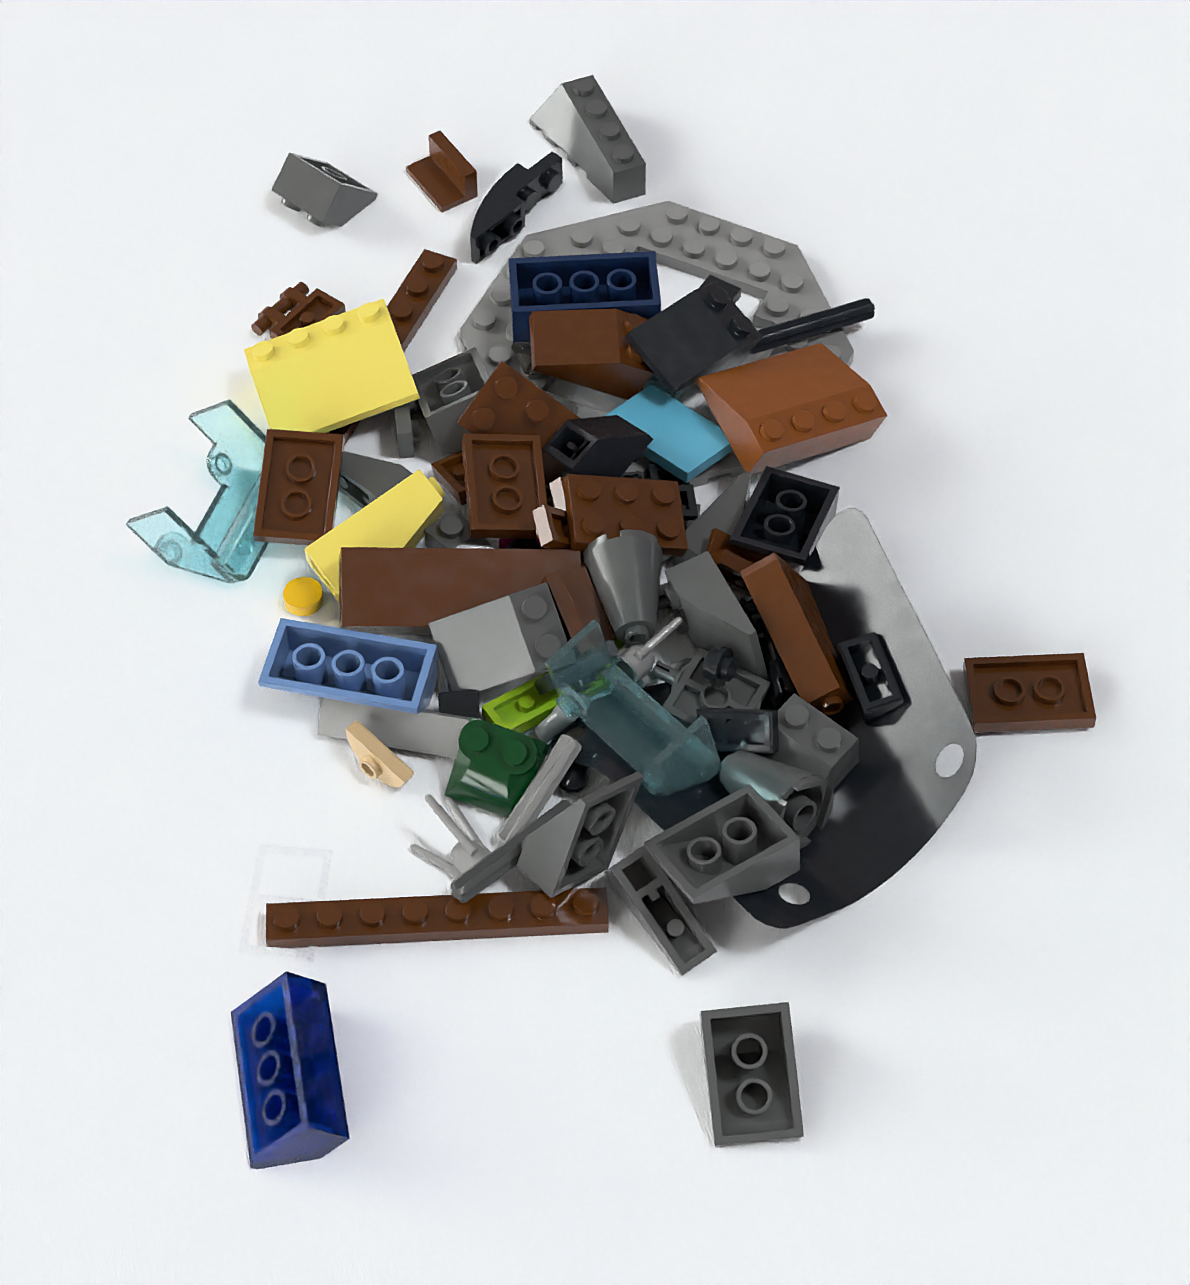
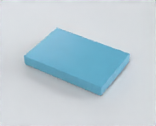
M652 384L605 415H618L649 434L653 440L647 446L644 456L685 483H688L733 451L719 426Z

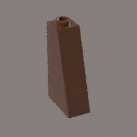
M775 552L740 571L800 698L826 716L840 712L844 705L855 700L807 580Z

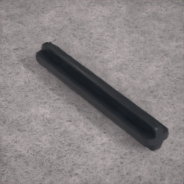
M863 298L759 329L757 331L763 337L750 354H757L872 319L875 316V305L869 298Z

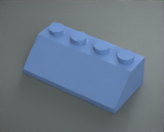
M280 618L258 683L260 687L418 714L430 705L439 676L437 645Z

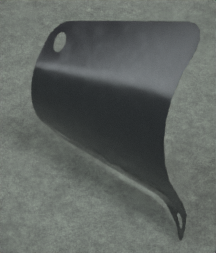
M847 508L836 514L826 526L809 557L808 563L799 574L807 580L837 656L838 643L876 631L904 703L867 724L864 723L856 700L844 705L840 712L827 716L859 738V762L833 790L835 795L833 809L827 823L822 830L815 827L807 836L812 841L806 847L800 849L799 871L766 890L732 896L756 920L775 928L787 929L799 926L845 908L868 895L890 879L925 846L948 818L965 793L973 776L976 763V736L968 716L868 518L857 508ZM666 682L616 693L590 703L589 710L585 716L578 717L552 739L546 754L547 756L549 755L561 735H566L576 727L586 728V735L578 741L582 748L573 762L590 767L613 782L637 771L641 773L644 777L634 802L664 831L730 795L720 782V766L728 755L735 753L730 751L698 750L697 734L660 716L661 708L669 697L672 685ZM771 684L769 692L761 703L760 710H779L782 706L775 702ZM785 690L787 699H789L790 694ZM956 743L960 745L963 749L964 757L958 771L950 777L939 776L935 766L939 753L949 744ZM788 883L800 885L809 892L810 899L805 904L800 905L789 903L780 896L779 888Z

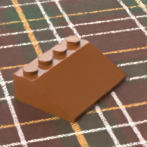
M822 343L701 376L696 380L700 391L744 471L751 473V475L764 471L766 466L772 468L870 439L888 416L871 385Z

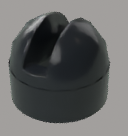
M573 762L558 786L562 791L569 794H576L582 791L589 781L591 768Z

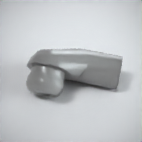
M578 691L566 693L551 714L535 726L534 730L538 738L548 743L578 717L585 716L590 707L589 700Z

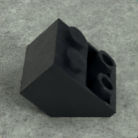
M610 415L567 420L542 449L568 474L621 477L633 462L638 461L645 454L647 446L652 442L653 438L622 417Z

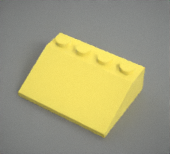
M384 298L375 302L365 303L353 310L330 316L320 322L294 329L287 334L268 341L258 342L254 346L244 349L249 370L270 429L327 433L420 399Z

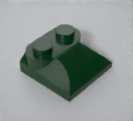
M470 717L469 723L462 728L459 734V750L444 795L508 818L542 766L550 745L508 728Z

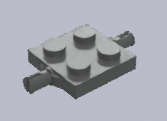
M700 647L692 660L682 667L680 671L658 660L651 672L652 677L672 685L671 693L661 708L660 716L697 734L696 709H760L761 703L770 690L771 682L737 666L735 675L730 682L726 681L722 687L712 686L710 680L704 679L702 674L703 664L708 651Z

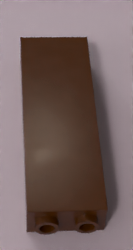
M341 547L339 554V628L383 635H431L428 623L541 584L545 576L558 571L563 575L584 567V561H581L580 551L571 549Z

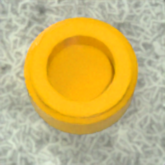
M298 577L289 581L283 590L286 609L297 616H308L316 613L323 604V592L320 583L310 577Z

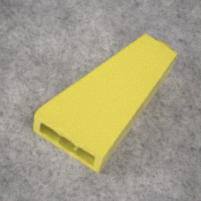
M419 469L304 549L307 562L338 603L339 554L341 547L415 548L425 536L424 529L436 522L444 512L442 497L445 496V493L434 477L431 476L427 479Z

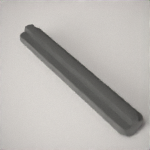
M568 800L560 801L453 880L450 884L452 896L461 903H467L515 867L522 852L521 844L524 838L531 831L538 829L572 804Z

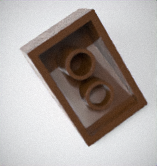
M619 309L532 311L529 315L532 371L628 400L644 388L654 373L625 339V336L628 332L649 319Z

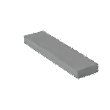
M322 697L317 735L348 740L346 728L357 720L387 747L456 759L459 750V734L462 728L469 723L470 717L422 710L420 713L414 714Z

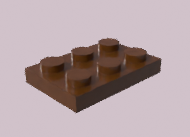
M501 360L460 416L457 423L472 434L540 435L545 485H549V483L561 476L564 469L542 448L567 420L580 419V417Z
M267 429L253 531L254 541L309 546L334 528L345 443L343 434Z
M463 433L462 454L470 538L538 539L532 511L542 505H547L540 435Z
M567 474L562 483L571 550L585 551L588 544L596 538L607 534L608 540L620 537V530L627 529L642 530L654 535L662 549V556L683 557L688 550L678 481Z
M1084 653L964 658L963 673L974 733L1093 728L1095 726L1096 713Z

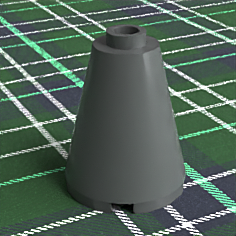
M620 530V537L609 540L607 534L602 535L588 544L583 552L584 566L616 637L629 645L643 644L656 631L662 549L654 535L642 530Z
M744 750L728 755L720 766V782L729 794L750 784L799 836L800 849L806 847L812 841L807 836L815 827L822 830L827 823L833 809L835 795L833 789L827 784L829 782L823 777Z

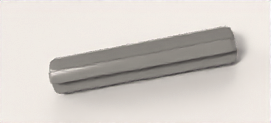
M565 734L560 736L499 831L498 836L503 841H508L537 819L580 752L582 746L578 741Z

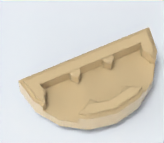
M355 720L346 728L348 742L359 759V766L369 778L373 780L378 778L381 782L393 788H401L413 777L414 771L362 723Z

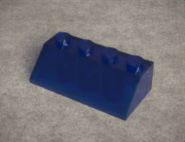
M285 971L230 1012L250 1168L254 1169L321 1159L350 1139L326 983Z

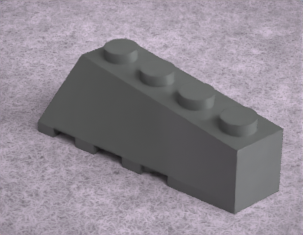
M594 75L561 83L530 117V124L536 130L541 129L546 133L547 140L554 147L559 146L567 154V160L574 167L580 166L586 172V178L613 204L645 195L646 163Z

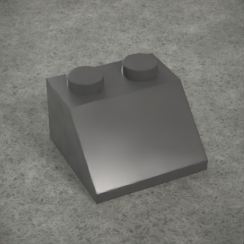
M291 152L288 153L271 189L283 197L281 200L283 205L298 212L302 209L308 213L306 218L308 221L323 228H326L327 224L342 227L375 201L378 195L372 189L328 162Z
M794 693L778 710L779 751L775 753H754L819 775L828 781V786L834 790L859 762V738Z

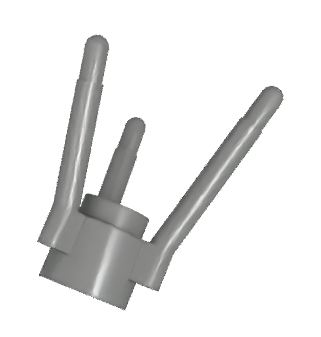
M676 617L645 645L640 644L637 646L625 643L619 650V653L612 657L614 660L613 668L617 677L628 685L638 683L641 688L645 687L652 680L657 679L651 676V670L655 662L652 650L668 637L683 622V619ZM686 658L671 663L668 666L681 670L692 659Z
M427 794L425 796V801L432 808L433 812L459 841L450 853L453 858V864L417 844H412L410 850L449 872L456 879L489 855L491 851L481 842L451 797H445L444 801L461 829L432 795Z

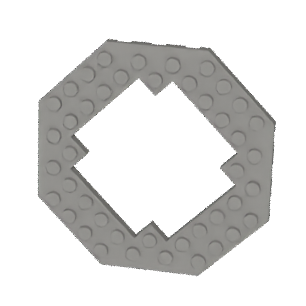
M664 201L528 234L510 257L525 258L655 251L656 261L659 264L705 280L709 275L715 276L741 288L742 293L762 299V303L753 316V326L759 328H766L831 308L798 245L671 201ZM507 262L460 328V339L464 348L469 350L476 347L489 376L502 360L555 400L576 404L579 407L577 416L580 418L605 416L607 413L547 392L556 378L532 371L531 342L513 343L509 263ZM840 328L774 348L769 357L822 343L850 367L854 358V349L843 329ZM711 421L712 423L720 427L718 423ZM731 451L690 480L689 483L693 484L694 487L708 484L710 478L725 474H728L730 478L739 476L744 472V469L734 451ZM643 455L638 461L633 462L624 473L642 471L644 479H648V465L656 463Z

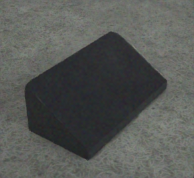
M876 631L837 644L839 661L865 724L875 721L904 703Z

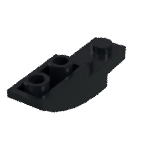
M551 151L529 169L517 163L493 185L479 206L472 223L470 233L472 262L475 264L479 263L486 256L493 254L499 246L512 236L518 235L525 227V212L534 208L541 199L560 187L563 183L562 157Z

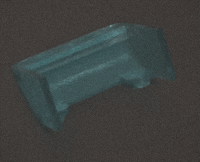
M231 399L193 412L188 417L213 443L208 452L206 464L212 478L221 486L196 531L194 532L169 506L130 518L125 525L170 567L234 584L247 580L252 575L269 544L268 542H256L253 538L266 435Z
M593 619L545 662L556 692L559 695L555 701L560 709L570 718H573L575 715L579 717L627 763L644 776L641 783L653 795L660 792L668 796L707 782L722 769L707 719L701 715L686 729L613 663L600 624Z

